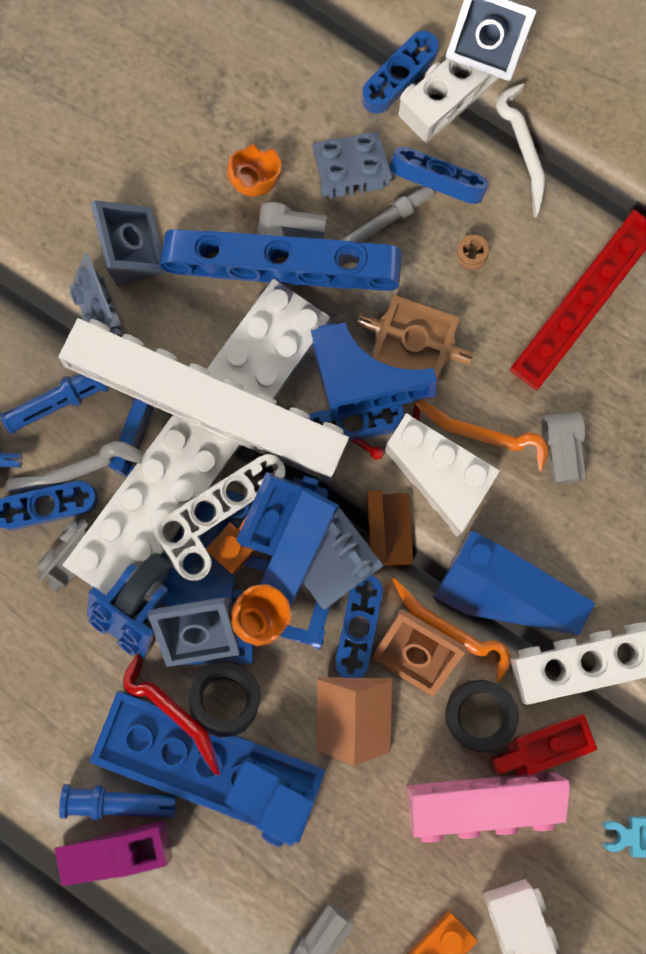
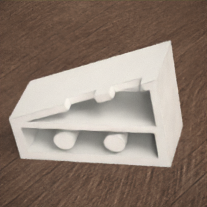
M407 413L388 441L385 452L409 481L428 500L430 506L449 525L456 537L463 532L500 470Z
M526 879L483 893L502 954H556V950H559V945L552 927L546 926L542 916V912L546 911V906L538 888L533 889Z

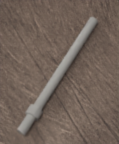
M423 186L407 197L401 196L391 203V208L343 238L342 241L363 243L396 220H404L414 213V208L435 195L433 189ZM282 284L290 290L297 286L293 284ZM261 292L260 294H258V295L256 296L257 299H259V297L261 296V294H262L263 292Z

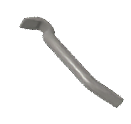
M110 442L100 449L99 454L48 474L9 479L7 481V491L19 492L56 486L108 466L113 461L114 456L141 464L142 451L126 442Z

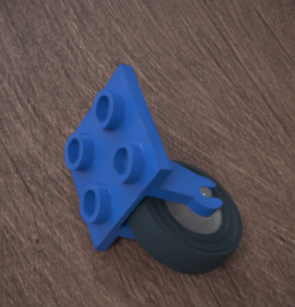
M154 553L139 567L132 562L106 595L93 586L89 591L87 617H89L88 621L91 626L102 634L109 632L118 639V645L126 653L135 656L137 653L144 659L149 653L154 631L145 625L149 620L148 610L157 609L167 595L169 589L163 583L170 573L172 563L161 554ZM140 612V614L136 617L134 621L128 617H134Z

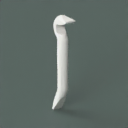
M522 83L504 90L496 101V108L499 115L512 124L531 177L533 216L537 217L545 188V174L523 114L518 109L510 108L507 105L508 102H511L523 91L525 84Z

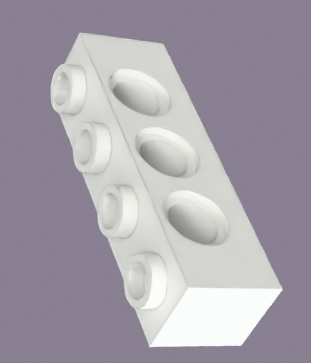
M528 39L526 40V43L524 45L518 62L523 59L527 44L529 42ZM447 58L442 64L439 62L435 63L427 71L425 78L419 84H411L404 90L400 96L398 116L427 143L497 82L500 77ZM454 74H463L467 78L461 79ZM438 95L442 97V100H433L429 96Z
M646 622L624 626L626 633L612 636L611 630L589 634L590 641L576 644L575 638L553 642L555 649L544 652L540 651L539 646L518 650L519 657L511 659L510 664L520 703L528 705L645 678ZM623 643L631 651L630 659L624 664L617 657V649ZM587 651L591 652L596 660L595 667L589 672H586L581 666V657ZM552 659L556 660L560 665V674L554 680L548 679L545 674V665Z

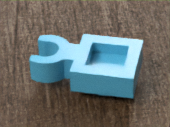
M628 816V827H624L614 820L602 822L603 828L608 830L615 829L617 831L615 841L602 842L606 850L619 852L626 846H629L630 856L646 858V816Z

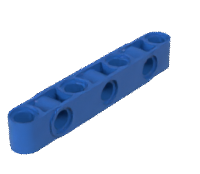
M171 229L165 232L160 268L176 275L268 283L275 279L281 284L392 291L399 287L403 252L396 246L386 244ZM211 252H218L213 258H205ZM284 256L288 258L283 263H273L278 257ZM347 262H356L358 264L352 269L342 267Z

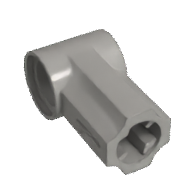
M267 202L261 205L257 234L325 239L327 216L295 212L284 204Z
M581 412L543 415L542 436L549 447L553 484H570L586 480L582 451L585 426Z
M328 902L307 935L299 938L289 954H336L355 926V921L339 907Z

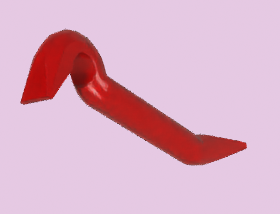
M137 654L125 670L123 676L125 691L134 697L147 696L194 739L197 748L213 773L220 775L215 751L206 729L156 684L145 681L136 686V679L140 674L144 661L143 657Z

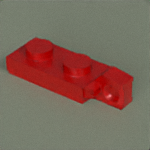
M580 713L513 738L506 745L508 751L493 756L490 760L495 773L497 772L499 775L515 769L517 776L524 774L530 776L597 751L598 748L585 714Z

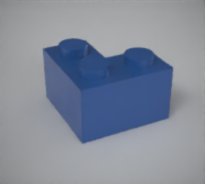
M248 756L224 803L231 806L229 812L237 818L249 822L251 818L257 820L256 828L262 831L261 837L265 841L277 847H282L284 843L292 847L314 804L315 791Z

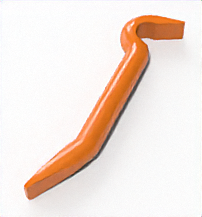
M424 400L414 402L429 419L447 432L512 451H521L526 445H534L537 448L536 455L539 471H542L549 448L546 440L541 435L525 433L519 437L511 436L452 419Z
M394 577L391 579L411 615L464 645L474 655L486 656L489 651L495 650L499 655L496 681L501 682L511 663L510 653L505 644L496 640L479 641L424 608Z

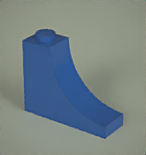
M345 322L340 324L328 323L320 326L318 329L311 330L313 350L331 420L436 396L437 378L434 368L409 370L392 367L377 361L357 345L349 333Z

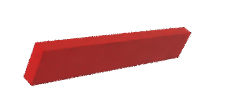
M635 209L631 212L509 370L534 390H539L646 251V217Z

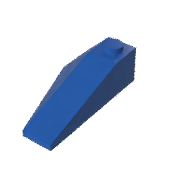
M473 530L466 534L433 596L465 615L574 635L580 634L595 605V602Z

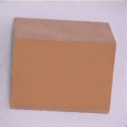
M400 609L373 653L371 660L434 697L466 653L467 647L405 610Z
M318 677L317 751L354 766L390 753L392 678Z

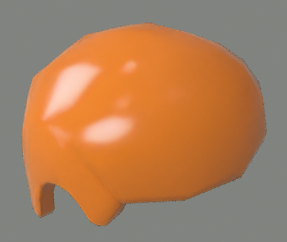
M252 144L244 150L235 151L228 159V181L243 195L249 197L264 196L277 184L281 175L282 161L273 148H270L268 151H261L255 144Z
M268 584L255 585L248 588L237 598L230 613V622L233 631L244 642L255 646L271 644L281 636L287 625L291 622L290 604L279 589Z

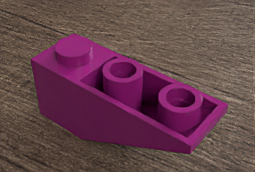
M165 819L54 848L62 886L125 877L166 867L173 858Z

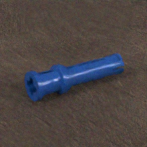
M81 374L71 378L65 376L60 381L59 386L7 412L1 413V419L8 432L13 434L15 431L70 404L72 406H79L82 404L83 399L99 391L105 393L109 391V387Z
M64 784L60 795L59 817L60 819H67L69 815L91 816L92 820L103 819L104 815L174 819L176 796L173 794L106 792V788L97 785L94 789L72 788L70 784Z

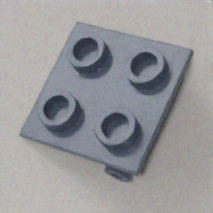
M378 132L312 143L321 180L322 197L329 196V199H333L334 197L346 196L345 187L347 186L351 196L354 195L353 185H358L360 194L364 193V183L366 192L384 190V186L390 185L392 177Z
M85 253L76 271L74 281L70 285L72 301L76 306L79 305L83 315L82 320L88 323L90 319L100 321L110 328L111 333L121 337L122 325L117 313L114 312V305L109 304L112 299L108 295L109 292L104 278L99 276L98 272H95L89 254Z
M338 508L304 581L305 586L323 610L334 604L383 567L382 563L340 508Z

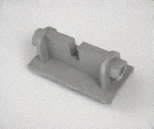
M81 518L78 523L72 521L61 533L59 538L63 541L53 552L49 549L36 565L39 569L36 573L38 580L42 582L46 576L49 577L46 584L56 592L61 587L66 588L67 584L75 576L74 573L62 565L87 532L85 528L88 526V523L84 518Z

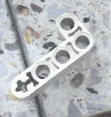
M265 454L258 457L159 521L155 529L157 542L182 578L199 580L208 574L211 568V559L197 536L254 501L257 494L254 491V487L259 490L263 479L254 485L249 479L261 472L262 466L260 464L265 468L271 466L274 470L271 473L272 475L284 478L285 467L277 456ZM236 482L243 487L245 494L242 501L234 502L227 497L226 488L229 483ZM207 502L213 507L214 516L209 522H202L196 518L194 508L197 503ZM167 522H176L182 527V538L176 543L166 541L162 535V528ZM189 553H196L202 558L203 566L196 574H189L183 568V559Z

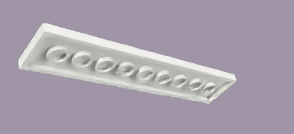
M272 279L207 368L210 372L209 376L223 381L224 378L234 380L244 387L243 391L254 396L257 393H263L275 399L313 346L311 330L328 324L331 317L275 279ZM172 415L142 456V463L136 464L62 566L106 595L132 562L139 568L152 554H164L155 537V529L159 521L211 488L241 445ZM200 502L196 504V506H195V508H194V511H195V509L197 508V506L200 504ZM167 522L162 528L164 539L172 543L182 527L176 522Z

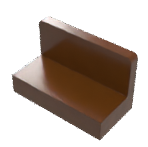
M382 490L367 491L366 501L370 549L383 566L412 564L413 549L409 494H382Z

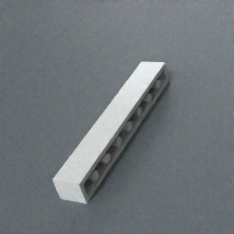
M77 318L58 356L65 368L258 453L277 456L283 464L324 482H330L349 437L343 435L344 431L340 427L328 422H324L323 425L309 420V414L297 408L291 407L288 411L276 405L277 401L266 394L257 393L254 396L243 391L244 387L234 380L224 378L223 381L213 378L209 376L210 372L200 365L190 363L188 367L176 361L177 357L166 350L158 348L154 352L143 347L144 343L134 336L124 334L123 337L113 334L110 332V328L100 321L90 319L88 323Z

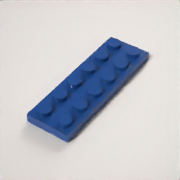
M121 690L117 691L90 759L92 764L256 827L258 824L257 820L251 818L249 822L237 818L229 812L231 806L224 803L248 756L314 790L315 798L326 768L239 735L224 738L209 735L220 769V775H216L197 748L194 739L158 706L142 698L131 696ZM310 812L295 840L297 843H300Z

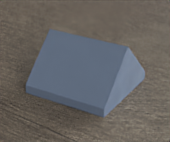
M464 0L445 58L510 81L528 38L537 9L513 0Z
M94 200L91 203L106 268L116 286L166 273V271L160 268L162 246L151 207Z
M231 597L148 610V618L166 667L240 655L238 637L233 631L230 622V613L233 607Z

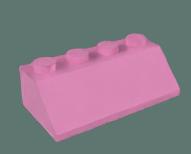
M545 771L530 776L527 774L517 776L515 774L406 785L411 832L414 838L420 837L421 842L430 843L442 841L443 835L458 833V838L471 839L480 837V831L495 830L497 835L518 833V827L532 826L534 831L556 829V823H566L570 791L569 780L554 771Z

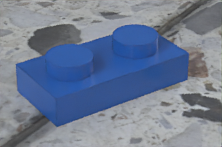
M266 472L236 539L241 546L273 556L304 488L297 483Z

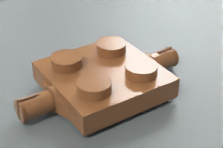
M393 295L389 309L381 317V320L360 313L356 324L357 328L376 333L372 358L386 365L401 369L421 370L434 368L437 381L442 368L449 359L469 367L474 352L454 346V333L460 319L459 317Z

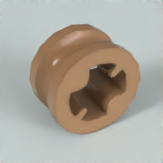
M478 235L464 237L458 245L457 259L464 268L470 270L482 267L486 263L489 253L487 241ZM470 245L478 247L477 252L482 251V254H477L475 259L468 258V252L464 254L463 250H469Z

